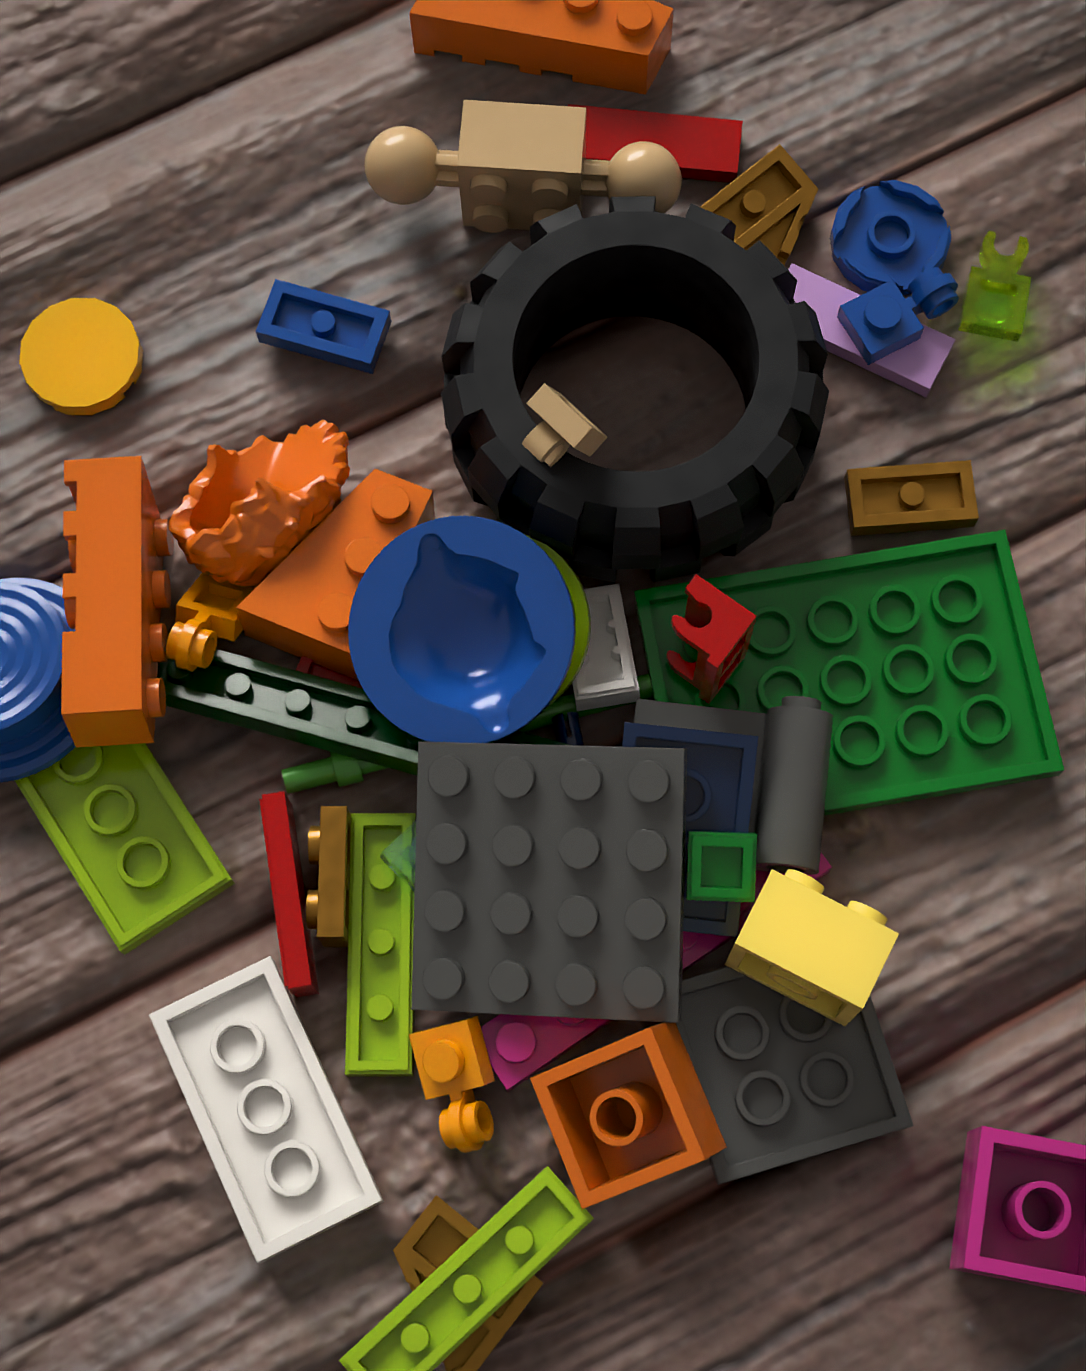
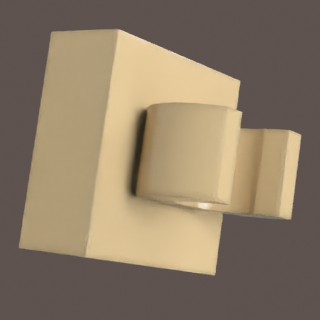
M545 383L526 403L544 421L539 423L526 436L522 445L540 462L544 461L550 467L565 454L570 445L590 457L607 439V436L561 393Z

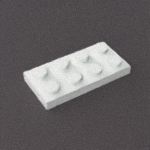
M271 956L149 1014L257 1263H262L384 1202L292 998L285 987L276 963Z

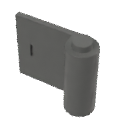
M804 696L783 697L782 705L771 707L767 710L766 714L645 699L636 700L634 723L759 736L749 833L757 834L756 870L771 872L773 869L785 874L788 869H792L806 875L819 873L833 715L821 710L822 702L820 700Z

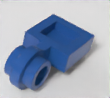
M934 267L918 275L909 284L908 289L912 294L910 297L905 299L892 279L840 305L837 318L867 365H870L919 340L924 327L916 315L924 313L928 319H934L949 311L959 300L955 292L958 284L951 273H943L939 267Z

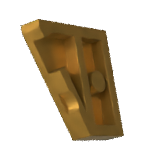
M779 144L700 206V208L731 220L736 225L734 242L747 251L760 240L785 266L818 188Z

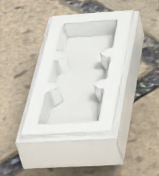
M619 584L584 589L590 610L591 633L585 660L578 675L572 682L577 711L636 702L637 699H640L620 586Z

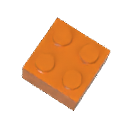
M664 1022L651 1026L530 1078L582 1209L704 1161L727 1148L676 1023Z

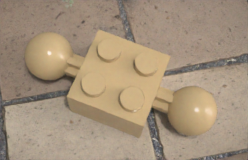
M463 101L458 151L438 150L432 139L424 132L409 126H396L381 132L375 137L366 152L364 165L365 174L371 188L382 199L393 204L410 205L417 203L429 196L436 186L459 187L463 226H474L481 231L490 233L502 232L506 229L530 230V226L537 221L576 204L582 215L584 196L608 197L609 200L611 197L656 196L655 212L665 214L677 201L682 185L681 171L674 156L663 146L653 142L640 141L628 144L621 148L610 161L586 159V107L493 101Z

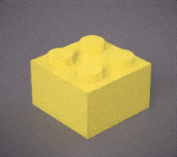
M772 869L725 965L846 1026L863 1010L899 933L886 927L885 924L888 919L872 907L856 901H850L846 907L822 895L825 888L814 878L792 869H788L785 875Z

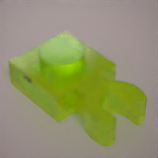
M988 231L979 250V262L982 268L971 266L967 277L958 331L1018 342L1023 332L1032 277L1016 273L1021 269L1029 251V242L1027 237L1020 236L1014 253L1009 256L1001 255L994 247L996 232Z

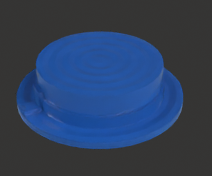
M449 516L427 521L405 531L385 546L373 559L358 584L352 601L348 625L351 660L360 685L377 710L398 728L428 742L490 743L507 737L528 725L550 704L564 682L571 664L576 635L574 608L568 587L557 566L547 553L529 537L509 525L476 516Z
M14 577L0 579V783L36 774L58 762L75 748L61 715L62 632L75 631V629H71L67 623L64 599L62 598L63 588L38 579Z

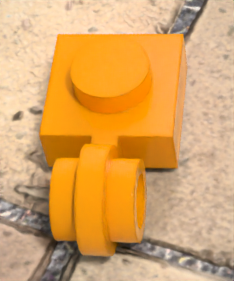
M201 573L176 604L175 624L169 633L166 644L167 658L175 660L176 666L183 670L192 672L197 667L206 669L211 664L215 655L217 638L235 641L243 631L236 607L256 587H239L229 582L218 583L211 575Z
M478 1016L409 1034L425 1099L428 1100L448 1094L450 1096L451 1102L449 1107L443 1109L439 1115V1130L445 1145L450 1149L457 1148L462 1153L480 1150L485 1141L491 1140L494 1132V1123L488 1105L482 1100H475L473 1088L495 1081Z

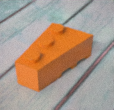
M374 469L236 607L245 636L300 658L305 656L312 659L317 665L359 681L351 660L348 639L350 610L358 584L373 559L385 546L405 531L435 519L433 491Z

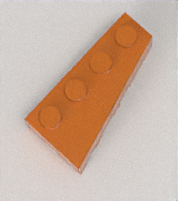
M416 0L409 12L414 53L434 57L436 51L462 55V62L484 66L486 60L519 65L520 72L539 76L542 75V71L572 75L573 82L646 95L671 49L674 9L654 0Z
M142 456L64 460V483L70 488L76 504V511H63V537L66 541L68 540L69 559L73 573L63 574L62 598L64 599L67 623L75 631L62 632L61 715L76 748L154 743L155 717H164L166 713L165 685L162 678H157L158 662H167L168 660L166 656L168 633L165 623H160L161 608H170L171 605L170 577L168 571L163 570V557L172 556L174 550V539L168 528L170 519H161Z

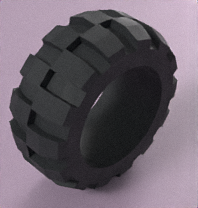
M656 196L611 197L609 200V213L587 218L582 217L576 204L531 225V246L523 252L511 242L499 248L470 281L471 303H465L452 314L441 356L444 369V389L441 392L445 425L451 440L454 464L473 501L489 506L496 515L498 522L509 525L530 538L546 544L560 556L569 559V565L576 575L613 583L616 581L617 569H650L651 580L654 583L700 573L703 558L718 551L723 556L735 557L770 530L774 514L783 503L795 499L813 462L829 395V389L823 383V369L828 353L816 312L805 301L796 303L793 299L797 279L760 240L747 251L734 242L736 225L731 220L693 204H690L685 218L655 212ZM625 316L648 317L670 322L687 329L712 346L724 359L741 389L746 411L728 435L702 455L670 468L639 472L620 471L588 463L567 451L550 467L546 462H540L522 445L526 436L537 426L520 398L524 383L539 358L559 339L575 329L599 320Z

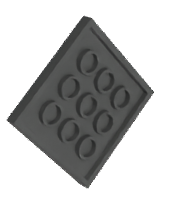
M418 742L411 1010L678 1023L681 1020L688 748Z

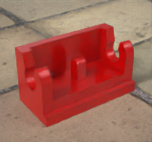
M696 574L685 588V593L688 595L685 617L673 615L671 624L676 635L698 651L697 661L694 663L687 662L682 659L679 653L671 650L667 651L666 659L669 667L677 675L700 690L699 698L710 704L746 656L757 616Z

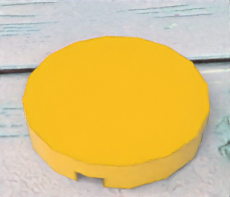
M70 298L49 306L31 321L21 340L19 364L31 391L44 403L51 405L54 410L66 415H94L117 405L125 398L124 392L130 388L132 382L136 384L142 372L143 349L132 322L116 306L96 298Z

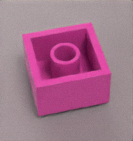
M980 1126L968 1131L949 1269L1086 1295V1145Z

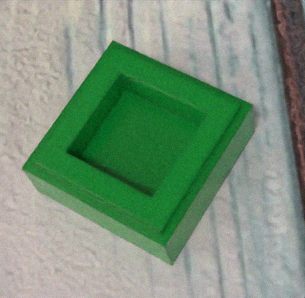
M688 831L686 900L755 902L757 834Z

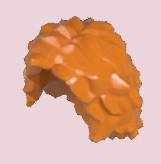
M322 419L311 427L308 425L301 426L297 434L289 433L284 442H273L264 435H261L255 439L251 447L238 452L236 450H226L220 445H209L207 449V466L190 483L189 494L183 497L181 506L173 512L168 525L172 536L178 540L179 547L185 553L187 562L195 564L196 569L201 571L202 574L211 575L218 583L229 582L239 587L258 586L342 501L340 498L341 487L349 477L350 472L348 448H346L349 445V439L346 432H339L336 424L328 423Z

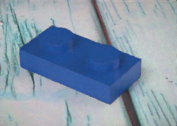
M275 279L257 326L256 335L260 343L373 374L392 320L389 310Z

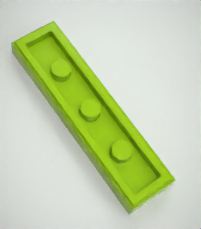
M351 813L345 1075L347 1077L413 1076L414 1054L409 1034L414 1033V1010H411L416 813Z
M547 1166L339 1361L347 1371H433L594 1219L593 1216L585 1208H581L577 1198Z

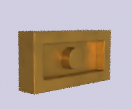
M971 460L846 470L844 483L851 536L975 527L979 519Z
M321 806L320 826L309 827V864L319 865L318 890H308L306 923L308 929H317V938L324 947H348L351 814L347 806Z

